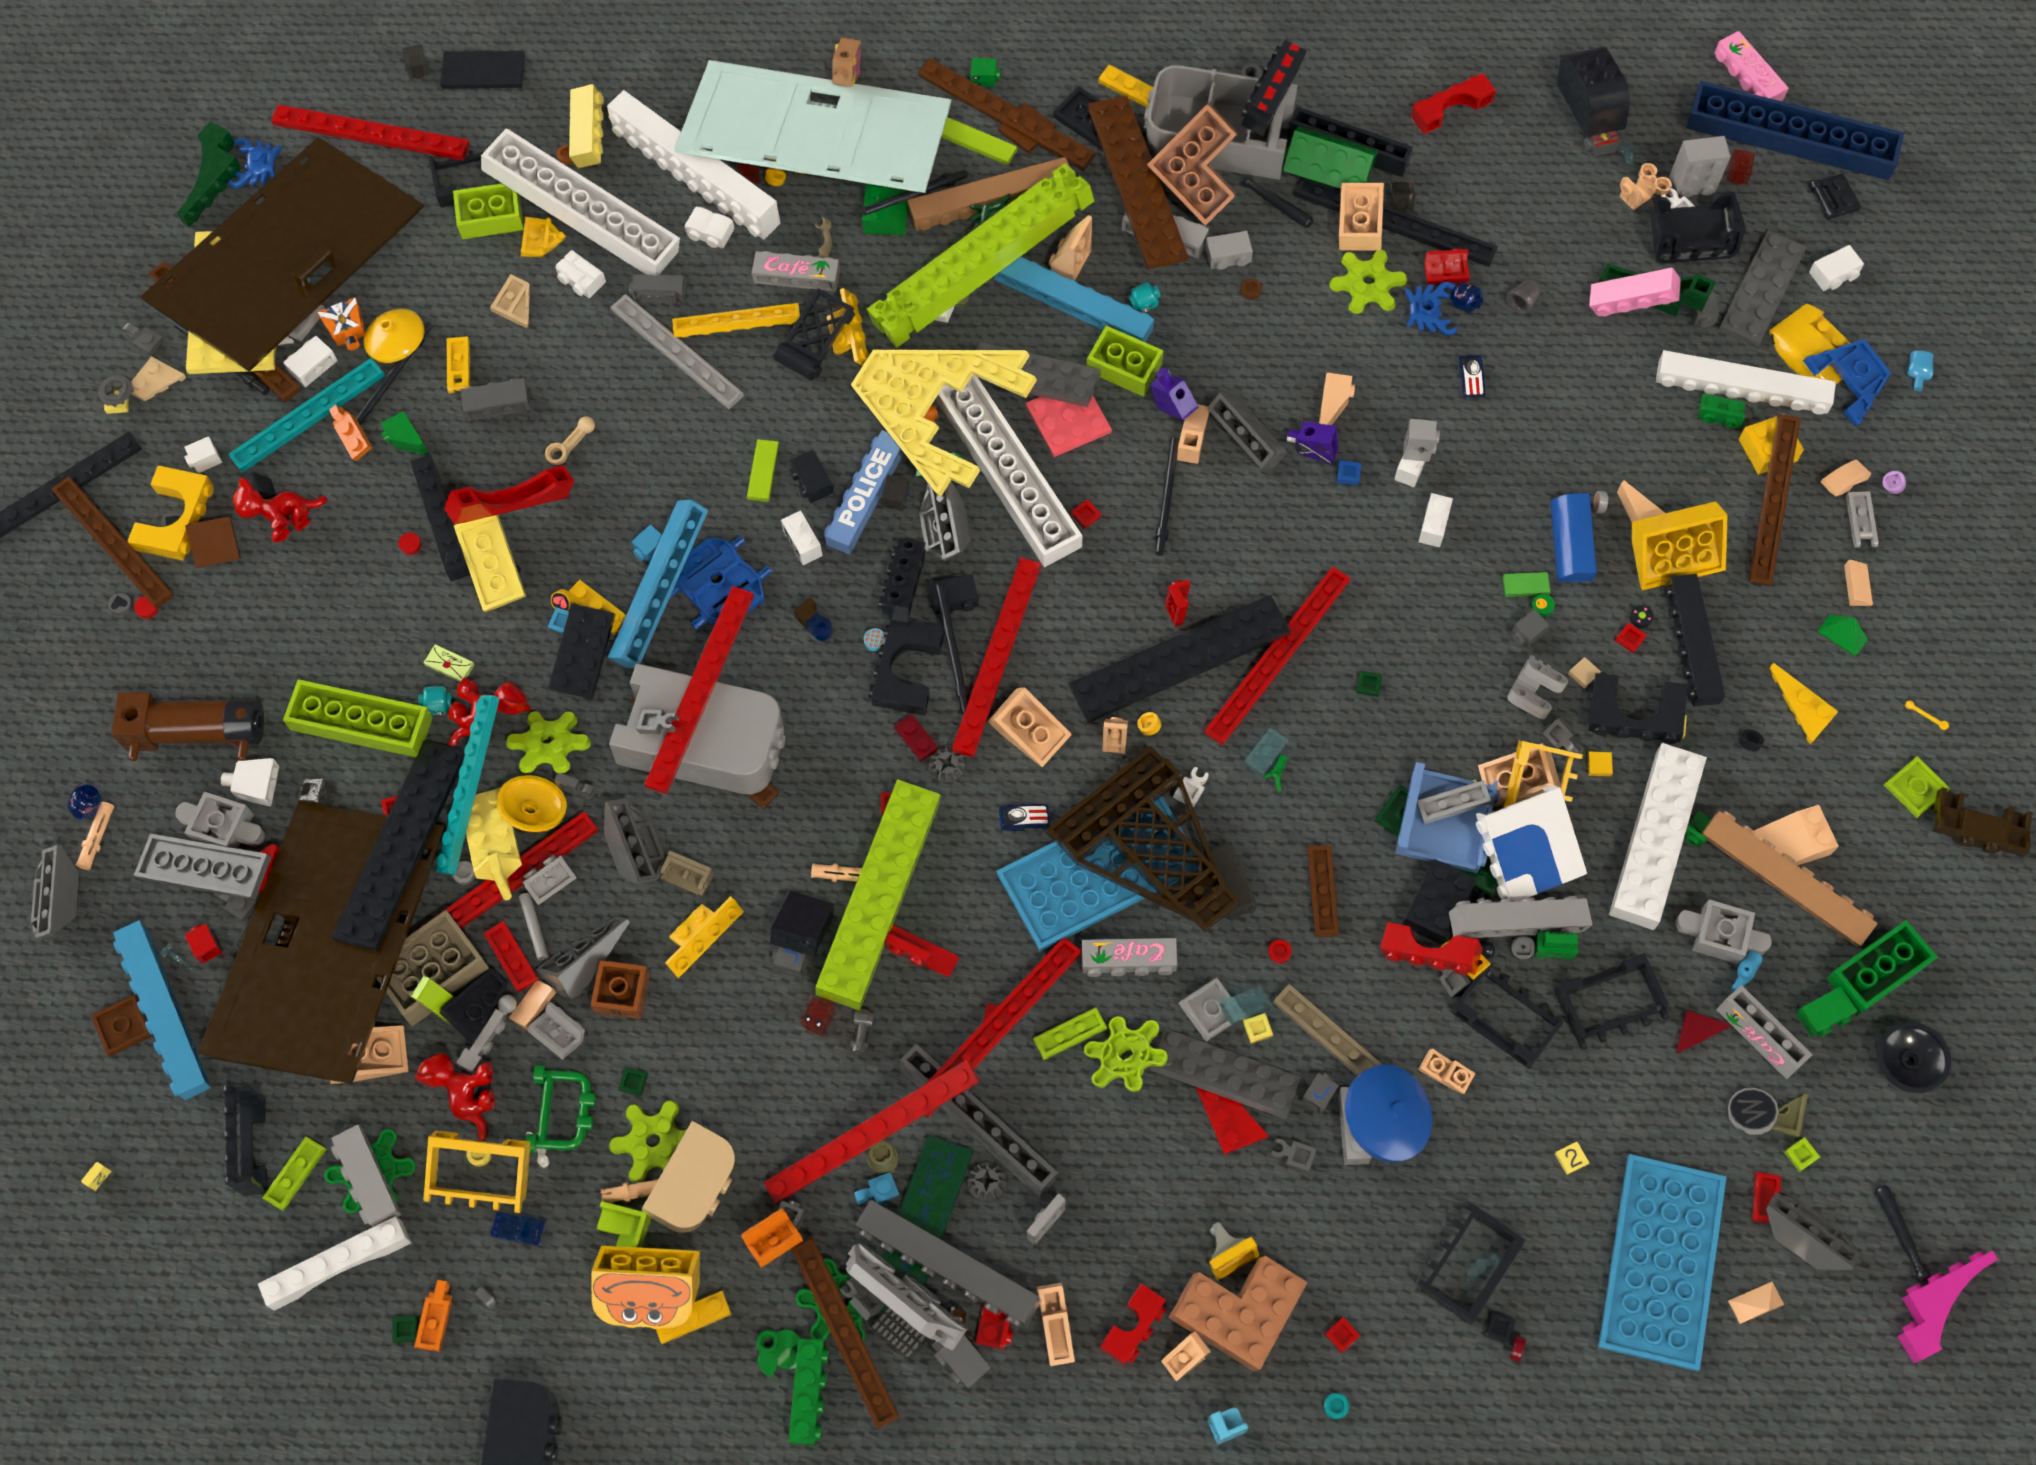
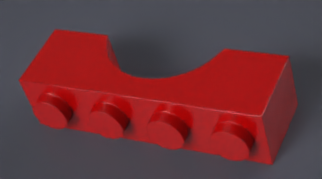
M1484 73L1471 76L1467 81L1454 84L1443 92H1437L1432 97L1415 103L1411 118L1421 132L1426 134L1441 127L1444 116L1443 111L1446 108L1462 104L1477 110L1494 101L1496 90Z
M1387 922L1380 946L1381 951L1388 960L1394 962L1404 960L1415 966H1422V964L1430 965L1432 968L1440 971L1450 969L1460 975L1476 974L1483 949L1478 939L1457 935L1442 947L1426 948L1415 941V935L1410 926Z

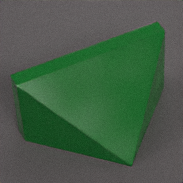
M1829 615L1817 631L1855 657L1868 641L1856 618Z

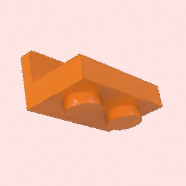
M783 1208L772 1213L769 1217L749 1228L741 1235L748 1250L761 1268L803 1241Z

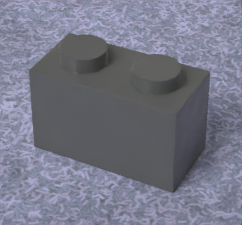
M963 1335L954 1350L946 1348L937 1341L931 1345L937 1352L933 1356L943 1367L947 1364L951 1369L949 1376L957 1385L962 1383L969 1388L990 1369V1366L965 1335Z

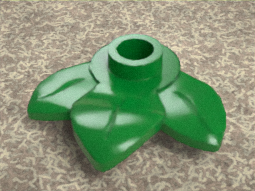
M786 1329L780 1332L774 1330L762 1331L756 1340L757 1348L760 1351L757 1362L761 1371L766 1376L772 1377L777 1367L795 1369L797 1355L793 1347L798 1344L800 1337L795 1332ZM767 1338L773 1339L771 1347L764 1345Z

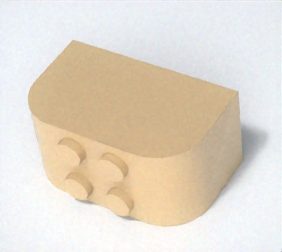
M692 1121L642 1207V1212L676 1232L685 1233L698 1228L704 1222L707 1215L713 1216L720 1203V1200L717 1199L719 1193L724 1195L731 1184L732 1179L729 1176L735 1160L731 1145L724 1138Z

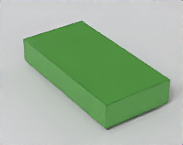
M1548 572L1503 574L1505 597L1550 594Z

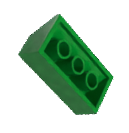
M892 179V180H891V181H896V182H902V183H903L902 180H895V179ZM866 183L864 207L909 190ZM906 200L866 216L863 215L864 233L905 236L908 201Z

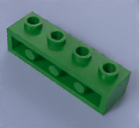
M798 1339L788 1441L791 1445L816 1447L817 1440H821L822 1424H818L819 1414H823L824 1399L821 1398V1388H826L827 1373H823L824 1363H828L829 1347H825L826 1344L823 1340Z

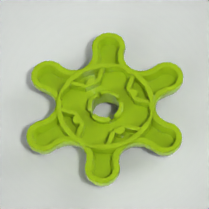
M1377 250L1369 261H1361L1351 252L1345 253L1342 256L1341 262L1347 268L1348 273L1345 276L1334 277L1329 282V286L1333 291H1347L1351 294L1352 300L1349 303V310L1352 313H1361L1369 302L1378 303L1385 311H1391L1395 308L1396 302L1389 294V290L1395 286H1404L1407 283V277L1404 272H1391L1385 268V263L1388 259L1385 251ZM1366 276L1371 277L1374 280V282L1372 284H1367L1363 281V279Z
M531 712L527 718V723L530 726L529 731L523 734H511L506 740V746L510 750H523L526 753L519 762V769L524 773L534 771L541 763H549L553 766L555 772L565 773L570 769V763L567 760L568 753L574 750H587L591 746V740L586 735L571 733V729L578 723L576 715L572 712H565L556 721H546L539 712ZM548 737H550L553 740L551 741V743L548 744L543 743V741L547 740Z
M1114 1017L1109 1022L1111 1030L1109 1039L1104 1042L1091 1041L1084 1047V1053L1087 1057L1101 1060L1100 1068L1092 1075V1083L1099 1088H1103L1113 1079L1123 1078L1125 1086L1129 1091L1138 1092L1142 1088L1143 1080L1141 1075L1144 1069L1149 1066L1162 1067L1168 1060L1165 1050L1153 1049L1150 1046L1151 1041L1159 1033V1025L1156 1021L1149 1020L1140 1029L1129 1030L1124 1018ZM1131 1051L1133 1055L1124 1060L1121 1058L1123 1053Z
M669 1100L664 1102L660 1112L654 1116L645 1114L642 1107L637 1104H632L626 1109L625 1115L631 1122V1131L626 1136L614 1137L609 1143V1149L614 1154L627 1153L632 1156L633 1166L628 1175L633 1183L644 1181L648 1171L652 1168L658 1167L664 1171L687 1131L678 1129L674 1124V1119L679 1112V1106L675 1101ZM653 1134L660 1137V1142L656 1147L647 1145L648 1137Z

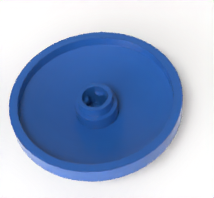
M1377 1065L1362 1071L1351 1083L1345 1102L1346 1119L1352 1136L1366 1153L1380 1161L1391 1163L1410 1159L1424 1148L1431 1134L1432 1111L1424 1089L1410 1073L1393 1065Z

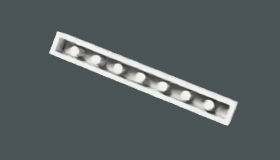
M1663 350L1659 359L1656 382L1667 387L1674 385L1689 391L1701 390L1711 395L1717 393L1726 395L1728 398L1739 397L1750 402H1766L1771 406L1783 405L1791 407L1793 410H1810L1815 414H1828L1833 405L1836 383L1835 381Z

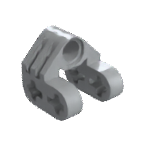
M1531 655L1520 671L1507 698L1515 706L1535 717L1545 719L1550 713L1552 706L1548 701L1535 694L1536 690L1541 684L1554 692L1561 693L1568 684V679L1563 674L1552 669L1551 665H1545L1540 659L1537 661Z

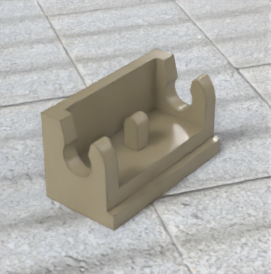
M669 851L660 871L662 873L661 880L702 897L714 876L712 868L672 851Z

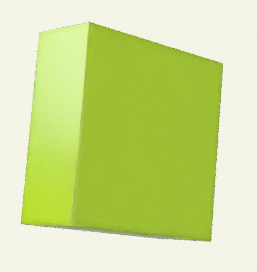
M1805 1137L1784 1152L1799 1172L1820 1158L1819 1154Z

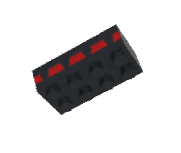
M1284 40L1281 47L1276 46L1271 60L1268 61L1263 71V75L1257 81L1253 93L1250 94L1245 104L1246 106L1241 114L1244 117L1242 126L1264 136L1292 84L1307 50L1287 40Z

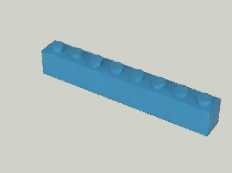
M1021 256L994 276V280L1101 330L1108 326L1145 343L1154 330V319L1150 315L1138 312L1127 304H1121L1110 296L1097 293L1090 287H1084L1071 278L1067 279L1056 271L1043 268L1038 263L1030 262Z
M693 500L677 501L607 657L625 668H635L636 663H641L708 510Z
M138 920L113 932L116 939L113 945L117 953L122 954L124 961H121V965L125 973L130 974L132 981H129V985L133 993L138 994L140 1001L137 1002L141 1013L146 1014L148 1021L145 1022L149 1033L151 1035L154 1034L156 1041L153 1042L157 1053L159 1055L162 1054L164 1062L161 1064L166 1075H170L172 1079L170 1087L173 1094L187 1100L212 1088L200 1057L197 1055L198 1052L147 927Z

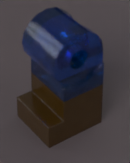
M809 597L794 610L795 619L814 638L819 641H826L832 635L831 622L816 612V602Z

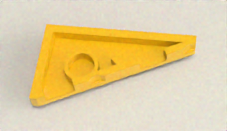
M1773 663L1769 668L1772 672V677L1779 684L1786 703L1795 714L1798 725H1801L1807 736V741L1811 744L1838 711Z

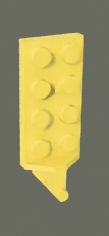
M495 515L454 525L483 611L488 612L526 597L499 516Z
M500 788L475 795L466 836L476 878L495 880L503 899L509 900L512 894L509 888L508 877L522 863L514 827L506 822L498 811L497 796Z

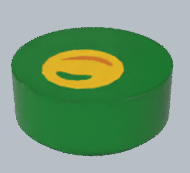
M1539 594L1533 599L1531 608L1532 611L1535 609L1542 617H1547L1553 612L1555 602L1551 596Z

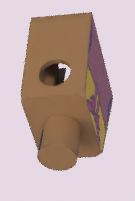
M841 37L833 56L832 82L834 84L852 87L860 75L861 41Z

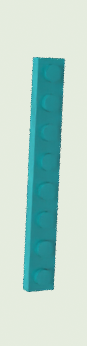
M370 358L228 454L229 457L243 473L329 415L330 409L334 405L341 407L385 377L383 371Z
M482 695L476 703V713L474 721L470 726L471 733L468 744L465 747L463 765L459 770L458 785L453 794L452 809L448 814V824L446 832L442 837L441 852L436 861L437 873L456 875L499 697Z

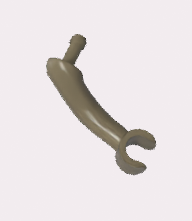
M821 217L823 224L821 225L816 222L815 226L822 230L824 244L818 249L820 254L817 257L826 258L829 257L832 249V238L829 231L832 223L830 220Z

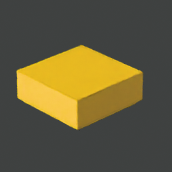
M1588 752V776H1612V752Z

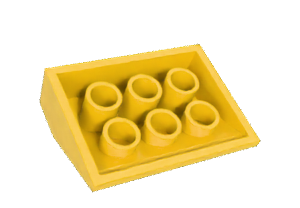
M1716 501L1632 521V545L1641 589L1646 590L1666 585L1671 576L1697 574L1700 577L1726 570L1727 513Z

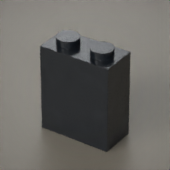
M790 891L771 927L770 944L815 957L832 922L834 903Z

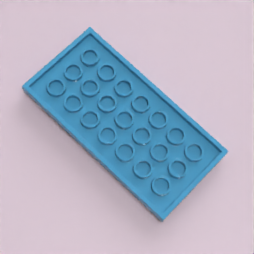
M1163 796L1154 802L1173 823L1177 821ZM1139 814L1138 823L1152 824L1153 815ZM1155 818V824H1160L1159 821ZM1122 828L1121 837L1135 838V828ZM1138 829L1137 838L1151 839L1152 829ZM1154 830V839L1168 840V831ZM1170 835V840L1176 841V839L1172 835ZM1109 841L1103 843L1084 859L1110 873H1113L1127 861ZM1056 842L996 871L1000 882L1039 952L1058 943L1062 938H1068L1145 899L1076 865ZM1125 843V845L1134 853V844ZM1137 844L1136 853L1150 854L1151 845ZM1153 845V854L1167 855V846ZM1170 846L1169 856H1183L1184 848ZM1186 851V857H1192V856ZM1139 859L1149 869L1150 860ZM1152 860V870L1166 871V861ZM1169 861L1168 871L1182 872L1183 862ZM1185 862V872L1196 873L1199 871L1198 863ZM1134 867L1128 868L1119 876L1154 894L1157 893ZM1155 876L1165 886V876ZM1168 877L1167 886L1182 880V878Z
M1629 1154L1627 1156L1598 1348L1696 1372L1700 1371L1726 1176Z

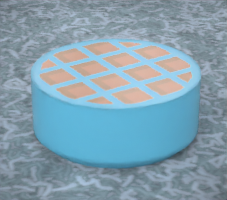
M873 628L865 633L864 644L868 650L876 652L880 650L881 644L885 645L886 638H884L882 630Z

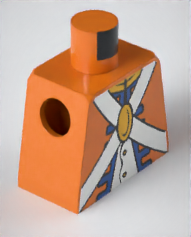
M355 297L317 311L323 325L337 346L346 344L348 350L359 348L358 339L364 337L365 328L361 308Z

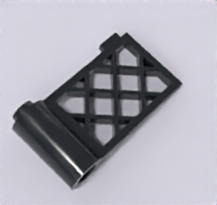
M817 288L786 340L776 349L774 360L809 380L818 378L822 371L821 362L845 323L849 325L855 316L854 308ZM820 296L826 298L828 306L817 309L816 302ZM838 307L846 309L842 317L834 318L832 309ZM830 310L831 320L820 323L818 313ZM815 314L817 324L806 327L805 319L807 316ZM833 324L834 331L832 334L823 336L822 327ZM819 328L820 338L809 340L807 331ZM804 332L806 342L797 344L792 341L796 334ZM822 342L823 349L820 354L813 353L811 345Z

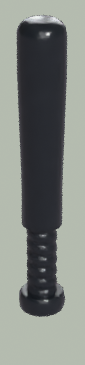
M1247 175L1242 182L1243 187H1249L1260 194L1264 200L1304 228H1309L1312 225L1313 218L1271 190H1267L1254 182L1252 176Z
M1887 1185L1876 1188V1196L1904 1252L1907 1253L1915 1268L1916 1280L1921 1281L1931 1277L1930 1272L1925 1270L1916 1251L1917 1247L1890 1188Z

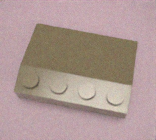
M445 910L405 939L386 993L409 1024L414 1026L432 1013L411 997L423 976L430 978L452 996H456L490 970V968L447 910ZM377 977L379 983L382 984L384 978Z

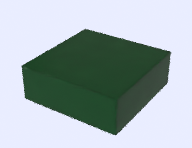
M1360 671L1356 693L1379 697L1382 674Z
M625 1067L618 1091L642 1097L649 1074Z
M418 1316L392 1317V1343L415 1342L418 1333Z

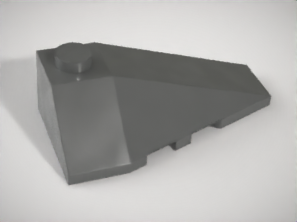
M613 917L592 930V937L590 939L573 942V949L564 955L559 951L535 970L536 973L549 986L554 988L560 996L569 999L579 996L597 973L600 960L605 961L630 922L626 918Z

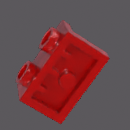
M1189 579L1185 581L1177 580L1168 587L1165 607L1174 627L1184 623L1186 609L1189 606L1188 594L1191 585Z
M983 1307L976 1344L1005 1350L1006 1344L1011 1345L1014 1330L1010 1329V1323L1005 1320L1007 1316L1000 1312L995 1315Z

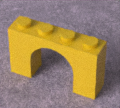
M157 466L150 485L157 494L184 500L185 510L178 521L166 527H155L135 522L127 542L135 551L183 561L185 555L191 551L185 525L198 523L200 517L205 515L206 502L208 497L213 495L214 487L206 475Z

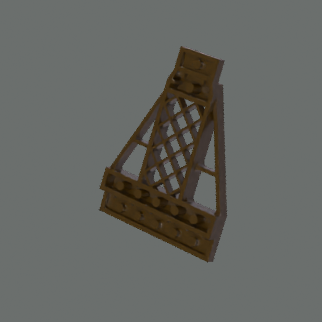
M1152 746L1147 748L1046 829L1049 836L1076 865L1187 919L1191 918L1204 933L1240 904V900L1224 884L1222 876L1216 867L1182 780L1181 773L1167 758L1163 759ZM1174 786H1178L1188 812L1173 823L1154 802ZM1139 814H1152V824L1138 823ZM1155 818L1159 821L1160 824H1155ZM1189 819L1193 822L1205 856L1178 829ZM1135 828V838L1121 837V829ZM1138 829H1152L1151 839L1137 838ZM1154 830H1167L1168 840L1154 839ZM1170 835H1172L1176 839V841L1170 840ZM1106 841L1111 842L1127 859L1113 873L1084 860ZM1125 843L1134 844V853L1125 845ZM1137 844L1151 845L1150 854L1136 853ZM1153 845L1167 846V855H1154ZM1170 846L1183 847V856H1169ZM1186 851H1187L1192 857H1186ZM1139 859L1150 860L1149 869ZM1152 860L1166 861V871L1152 870ZM1169 861L1183 862L1182 872L1168 871ZM1185 862L1198 863L1199 873L1185 872ZM1134 867L1160 896L1119 876L1128 868ZM1155 876H1165V886ZM1168 877L1182 878L1181 887H1168ZM1184 878H1194L1184 887Z

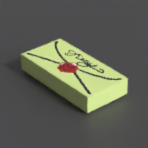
M434 645L423 662L425 666L459 682L464 677L467 678L474 667L472 661L438 645Z

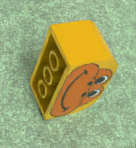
M601 1246L592 1268V1306L594 1312L601 1320L608 1324L626 1326L628 1328L650 1327L652 1329H661L682 1325L691 1315L700 1285V1251Z

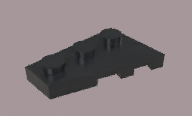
M491 968L442 1007L439 1013L473 1046L508 983Z

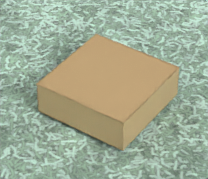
M1584 657L1568 674L1585 689L1593 682L1595 673L1600 674L1601 671Z

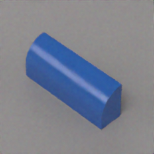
M1589 493L1559 496L1550 503L1557 582H1593L1597 571Z

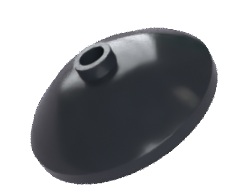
M1904 1022L1891 1027L1879 1041L1877 1048L1879 1067L1886 1079L1895 1087L1909 1093H1926L1936 1089L1947 1079L1951 1069L1950 1050L1940 1034L1932 1028L1921 1023ZM1910 1058L1913 1064L1908 1065L1905 1059Z

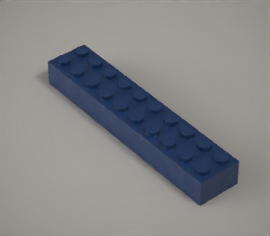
M1700 81L1686 125L1687 129L1718 137L1725 136L1726 139L1890 180L1897 166L1904 132Z

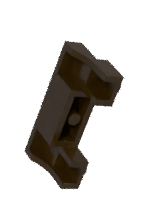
M1944 787L1937 791L1933 811L1936 813L1933 832L1951 836L1952 840L1960 842V845L1965 847L1975 846L1982 848L1986 853L1995 854L1999 851H2005L2022 857L2030 854V827L2033 812L2028 811L2022 814L2015 812V807L2010 806L2004 809L2002 819L1970 809L1962 811L1965 793L1960 792L1954 795L1947 793V788Z

